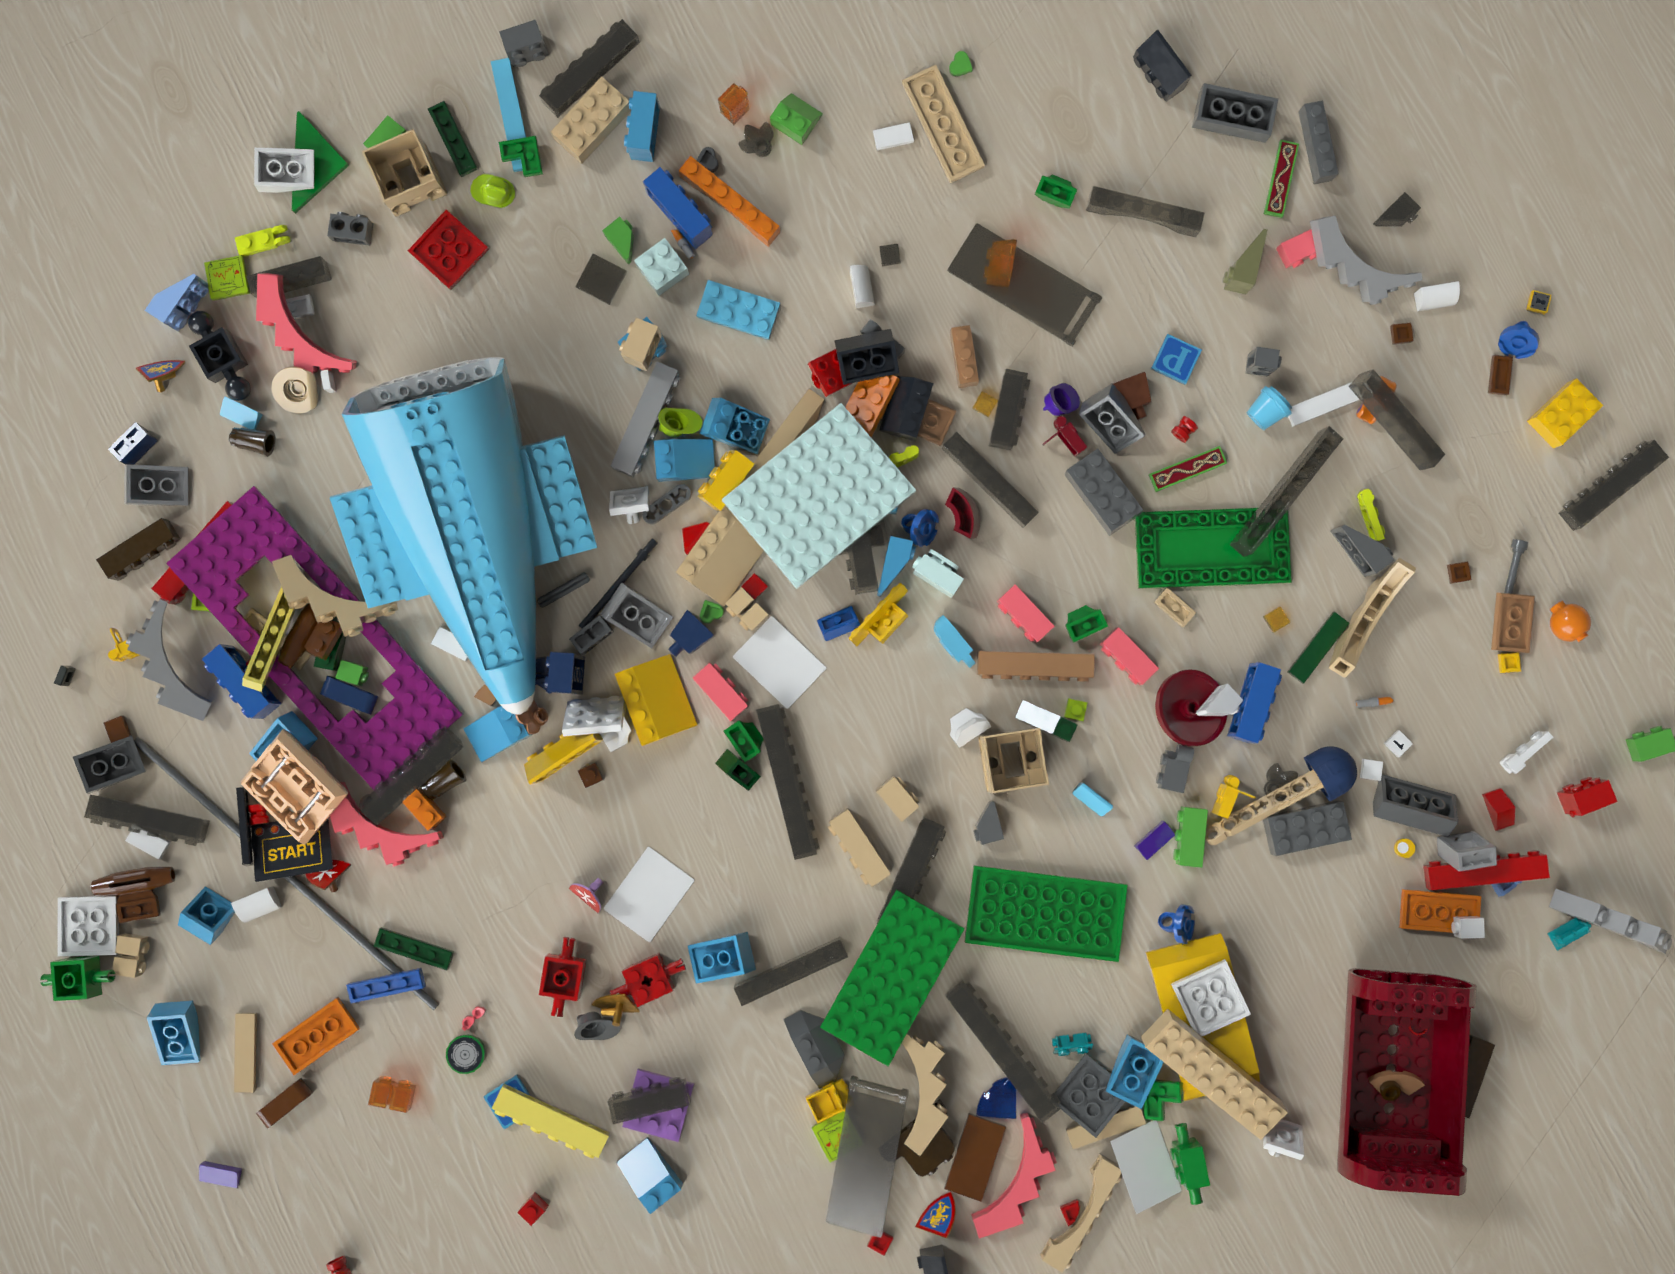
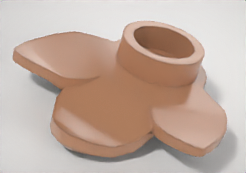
M534 700L526 712L521 715L515 714L519 723L527 725V731L530 734L538 733L540 726L544 725L548 720L547 711L544 708H539Z

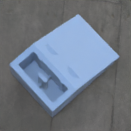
M192 274L155 294L144 311L178 332L186 325L189 315L197 309L200 299L207 294L208 283L197 275Z

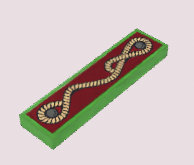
M1285 140L1279 141L1263 214L1279 218L1284 216L1299 147L1298 143Z
M1218 446L1149 474V478L1155 492H1158L1223 466L1227 462L1221 447Z

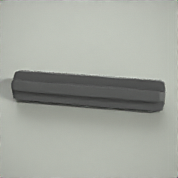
M583 572L537 599V602L541 608H544L588 583L590 578L587 573Z

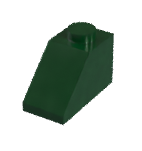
M726 749L715 762L726 775L748 791L761 777L729 749Z

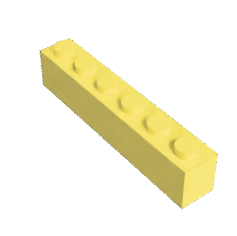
M282 587L279 590L243 676L242 686L262 692L296 610L295 608L290 609Z
M503 1084L491 1108L495 1110V1114L501 1117L509 1116L513 1118L512 1121L518 1125L526 1124L530 1126V1130L540 1134L543 1132L548 1135L549 1139L555 1142L559 1140L565 1142V1146L572 1150L578 1148L584 1151L583 1154L589 1158H594V1156L599 1158L610 1133L506 1084Z

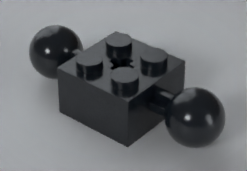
M205 311L193 312L188 319V326L193 333L201 335L203 338L189 345V348L206 378L214 383L226 378L225 392L228 397L236 401L246 399L251 391L250 384L245 378L237 376L235 372L247 366L248 363L232 334L223 327L212 332L214 327L212 316Z

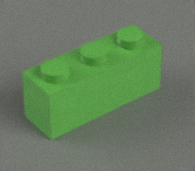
M1181 806V810H1178L1177 822H1179V830L1177 829L1175 832V841L1178 842L1177 849H1174L1173 860H1176L1175 864L1203 867L1207 809Z

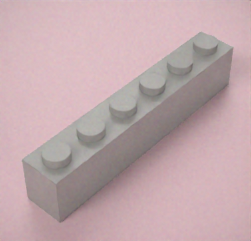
M656 362L611 463L613 469L633 478L635 474H639L642 468L640 462L643 456H647L650 450L648 444L651 439L654 440L658 431L656 429L659 422L658 414L665 408L666 404L669 405L673 398L672 390L674 387H678L681 380L678 370Z

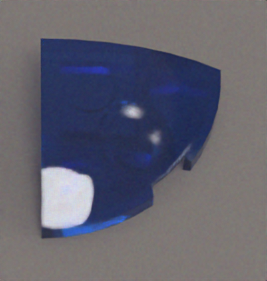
M1015 1076L1004 1077L993 1082V1086L987 1092H983L977 1104L976 1116L1016 1119Z

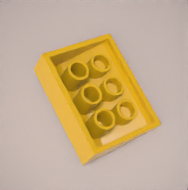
M671 654L614 674L641 746L651 744L698 725Z
M600 733L563 736L562 734L559 736L560 740L555 744L552 741L543 747L544 751L540 754L535 752L527 758L528 762L524 764L528 783L530 785L541 783L602 742L603 738Z

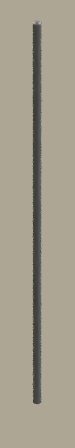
M139 737L134 740L135 745L240 838L239 826ZM295 876L284 877L392 974L402 972ZM422 989L412 991L433 1011L438 1007L439 1004Z

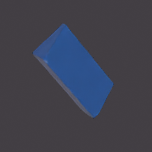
M852 606L817 620L825 641L851 632L860 626Z

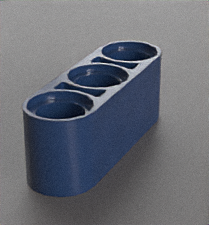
M331 676L326 677L319 693L370 715L379 698L375 694Z

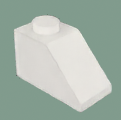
M1229 684L1221 685L1215 689L1196 714L1198 716L1233 715L1240 709L1239 705L1243 699Z

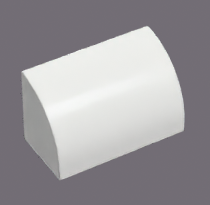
M850 266L856 308L874 306L875 302L868 266Z
M1459 281L1422 287L1414 293L1417 312L1456 305L1460 295Z
M274 886L231 903L236 915L244 923L282 908Z

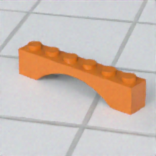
M690 156L679 169L680 178L726 209L768 247L780 234V226L693 157Z

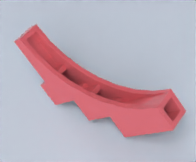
M257 274L256 321H263L262 325L275 326V346L281 347V350L293 351L294 348V367H300L312 373L318 372V366L319 370L330 371L331 368H337L338 372L350 373V370L356 368V360L342 358L327 352L315 344L301 330L286 302L283 289V275Z
M340 782L348 790L346 783ZM349 790L348 795L330 815L335 833L342 832V835L355 830L360 849L367 847L368 851L378 848L379 843L386 865L392 863L393 867L404 864V859L409 858L407 850L409 853L421 850V845L427 844V847L439 844L438 840L443 839L442 831L429 834H406L381 826L370 819L358 807Z
M1027 1112L1020 1115L1024 1146L1022 1159L1014 1179L997 1200L986 1208L971 1214L979 1239L1024 1224L1022 1217L1025 1214L1021 1203L1038 1198V1190H1041L1038 1179L1035 1177L1056 1171L1054 1164L1057 1162L1054 1153L1049 1152L1047 1147L1042 1148L1043 1144L1040 1136H1036L1034 1129L1037 1128L1034 1118H1030Z

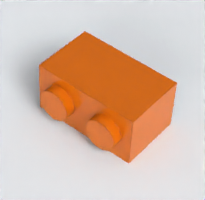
M422 788L416 789L402 802L427 831L433 830L447 818L438 805L424 794Z

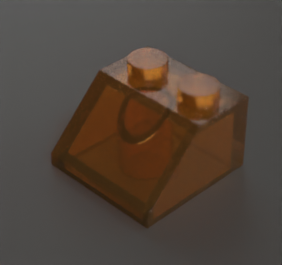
M1016 239L996 241L992 243V248H988L986 259L989 260V267L985 266L983 278H987V285L1009 287L1017 244Z

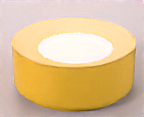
M1401 838L1396 841L1394 851L1399 857L1409 858L1415 853V845L1411 840Z

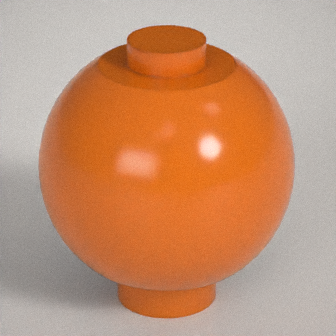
M1561 601L1550 609L1553 613L1550 618V628L1557 638L1567 642L1575 640L1580 642L1589 636L1587 632L1591 628V617L1585 608L1577 604H1565L1564 601Z

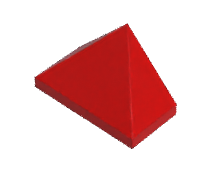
M703 522L682 528L686 555L690 553L710 523Z

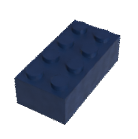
M550 652V656L546 658V668H549V674L545 677L547 692L583 695L585 656L574 653Z

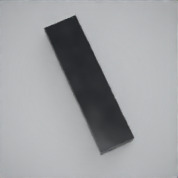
M244 787L236 788L242 865L247 867L254 865L251 825L249 823L250 813L248 812V791Z

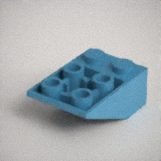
M712 398L700 434L724 444L758 454L770 419L723 398Z

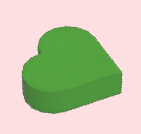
M964 51L957 52L954 56V61L950 63L949 72L955 77L970 73L973 70L969 57Z
M707 600L704 601L700 612L702 622L709 624L714 619H720L724 615L722 606Z

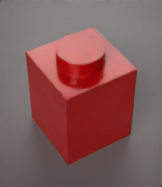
M534 1192L517 1213L532 1226L549 1205Z

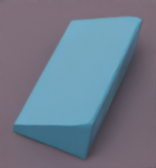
M228 397L223 399L220 411L221 416L248 429L256 430L263 414Z
M1079 783L1072 792L1076 798L1099 816H1104L1113 808V805L1085 783Z

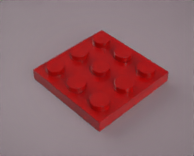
M445 210L407 251L448 289L452 290L489 248L448 210Z

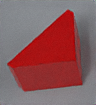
M1502 788L1482 794L1495 831L1515 825L1516 807Z

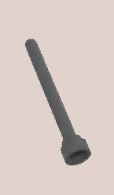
M1512 540L1511 548H1513L1512 552L1514 553L1504 593H1513L1521 555L1524 554L1529 542Z

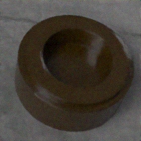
M1385 1081L1380 1086L1381 1096L1385 1100L1393 1101L1401 1095V1089L1395 1081Z

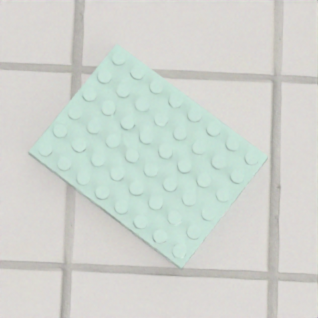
M840 403L726 495L722 502L792 585L798 589L915 493L916 489L844 405Z

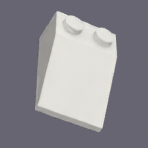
M255 147L254 186L258 192L280 193L314 189V150Z

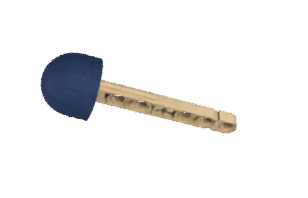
M1333 746L1323 747L1304 757L1310 772L1230 814L1228 819L1223 818L1219 823L1215 822L1208 826L1205 835L1206 842L1210 845L1219 844L1226 840L1227 837L1236 835L1320 789L1329 801L1345 794L1353 787L1357 779V766L1353 757L1345 750ZM1297 786L1304 787L1300 792L1294 791ZM1279 796H1287L1284 801H1277ZM1245 814H1252L1250 819H1242ZM1227 824H1235L1232 829H1225ZM1210 833H1218L1215 838H1208Z

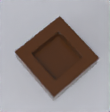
M1411 323L1392 324L1390 326L1392 345L1412 343L1414 341Z
M1468 561L1447 565L1450 584L1472 580Z
M597 763L578 770L585 788L604 780Z

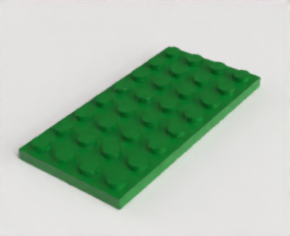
M973 865L964 942L1119 962L1128 885Z
M896 889L820 1028L889 1067L965 928Z

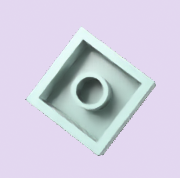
M665 238L634 260L636 266L658 296L689 275L688 268Z

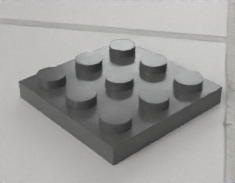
M1086 1053L1050 1097V1100L1095 1138H1097L1125 1102L1106 1092L1111 1073Z

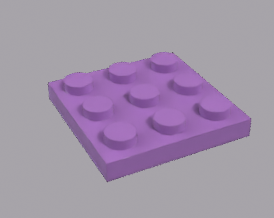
M638 1068L622 1127L679 1142L694 1083Z

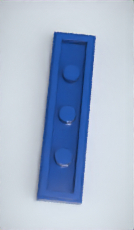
M422 968L356 981L348 983L346 986L350 1003H356L426 987Z

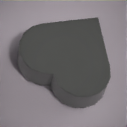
M711 147L703 148L697 161L714 173L719 167L715 151Z

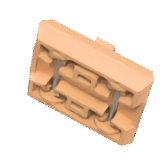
M285 729L281 730L241 781V785L298 842L304 845L308 843L348 795V790L326 769V766Z

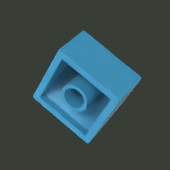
M204 887L181 911L178 926L211 945L224 931L235 913L232 902Z

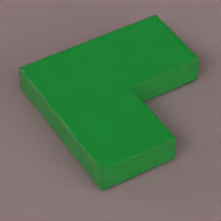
M536 136L499 142L502 162L521 159L524 177L543 175Z
M1155 1080L1144 1103V1119L1164 1121L1165 1102H1183V1082Z

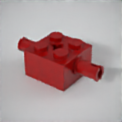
M563 937L561 954L548 953L544 959L539 995L554 998L551 1016L563 1017L565 1000L578 1001L581 998L587 959L573 956L575 938ZM562 973L567 977L564 981H562V977H559Z
M660 953L654 954L624 968L621 972L626 984L610 990V994L631 995L636 1006H642L672 992L675 986L671 976L686 970V966L683 964L682 958L665 965ZM646 976L653 979L650 984L644 981Z

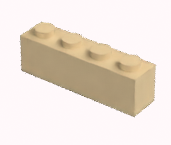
M846 809L829 821L830 826L828 828L833 836L838 835L840 838V847L844 853L849 852L852 857L849 859L855 869L859 867L863 873L860 877L865 885L870 884L873 887L891 875L849 809Z

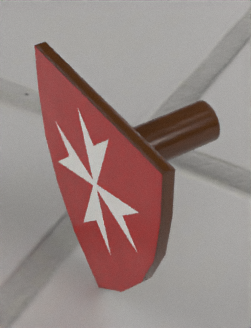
M332 860L333 869L307 873L305 875L313 886L322 890H326L329 887L331 892L338 891L336 880L351 864L340 860Z

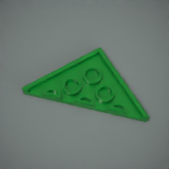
M300 111L297 112L295 149L314 150V189L292 191L291 210L295 214L349 166Z

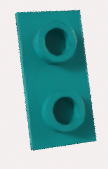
M1573 918L1547 934L1558 951L1591 932L1590 928L1592 926L1589 922Z
M1086 1032L1073 1034V1042H1070L1069 1035L1055 1036V1038H1052V1046H1056L1053 1054L1067 1056L1070 1055V1052L1076 1051L1078 1054L1088 1053L1093 1047V1043L1088 1044V1042H1091V1035Z

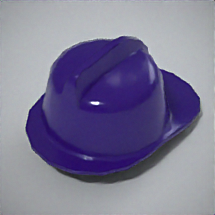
M1066 383L1053 386L1044 397L1045 407L1043 411L1048 410L1054 416L1075 411L1080 405L1078 393L1071 385Z

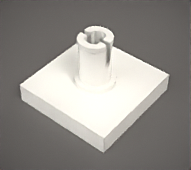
M648 486L610 491V516L626 514L629 524H632V520H634V524L638 523V512L649 511Z
M1281 1119L1263 1138V1148L1268 1149L1270 1155L1273 1156L1275 1154V1157L1283 1154L1302 1160L1304 1156L1302 1126Z

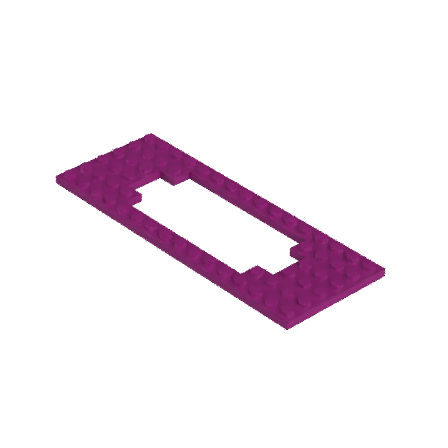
M256 486L249 489L166 563L251 657L261 635L236 609L239 604L250 596L237 580L264 556L272 563V561L291 555L323 591L345 600L360 601ZM376 619L370 623L363 622V631L360 632L396 670L381 683L394 699L367 723L355 709H352L338 721L291 668L277 661L278 654L269 676L375 792H378L464 714Z

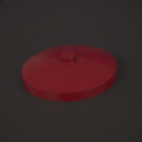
M1182 670L1170 675L1161 684L1155 701L1156 716L1163 731L1176 743L1188 747L1206 745L1214 741L1223 731L1227 715L1198 716L1196 714L1219 686L1211 676L1198 670Z

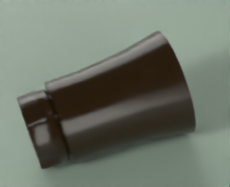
M234 427L229 434L231 446L253 451L267 457L272 454L275 447L276 438L272 430Z
M450 759L438 772L427 779L421 785V788L428 798L434 800L455 786L466 782L467 779L460 766Z

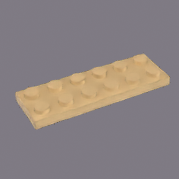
M934 65L903 79L902 85L949 182L952 183L984 168V162L937 66Z

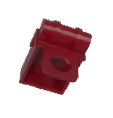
M1059 416L1053 423L1058 432L1042 445L1044 446L1057 435L1073 456L1076 457L1087 446L1078 436V432L1072 423L1066 424V418Z

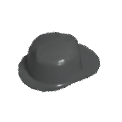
M588 1012L577 1016V1029L574 1032V1036L578 1040H607L619 1033L620 1026L612 1025L613 1020L603 1019L598 1012Z

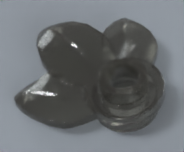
M765 122L760 129L751 125H745V140L738 143L741 150L748 154L755 153L759 157L768 156L772 150L771 140L774 136L772 127L768 122ZM765 146L766 149L764 151H761L759 147Z
M1278 763L1273 764L1266 773L1265 795L1272 792V786H1276L1278 789L1297 779L1298 773L1296 771L1283 772ZM1281 795L1279 797L1285 800L1287 796Z

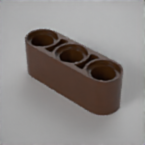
M300 1078L260 1109L256 1115L268 1129L313 1094L305 1081Z

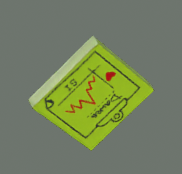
M242 255L204 262L212 301L250 294L244 257Z
M847 1110L811 1127L830 1163L864 1145Z

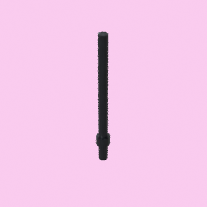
M652 538L643 549L637 552V557L578 625L580 628H584L598 615L620 584L625 583L643 560H647L650 556L648 554L658 544L656 540Z

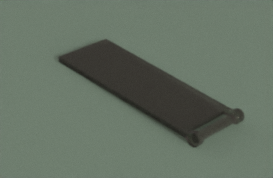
M978 223L975 224L948 268V272L1072 347L1095 306L1103 299L1098 293L1090 291ZM1085 297H1089L1091 299L1069 336L1064 334Z
M851 1076L826 1217L827 1223L882 1237L905 1107L909 1094L908 1089L902 1088L900 1090L858 1079V1076ZM856 1087L899 1097L900 1103L856 1092L855 1090Z

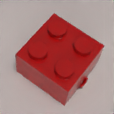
M1600 777L1581 779L1580 784L1575 786L1574 784L1562 787V791L1557 792L1565 814L1570 815L1572 818L1575 815L1583 816L1618 802L1610 781L1600 779Z

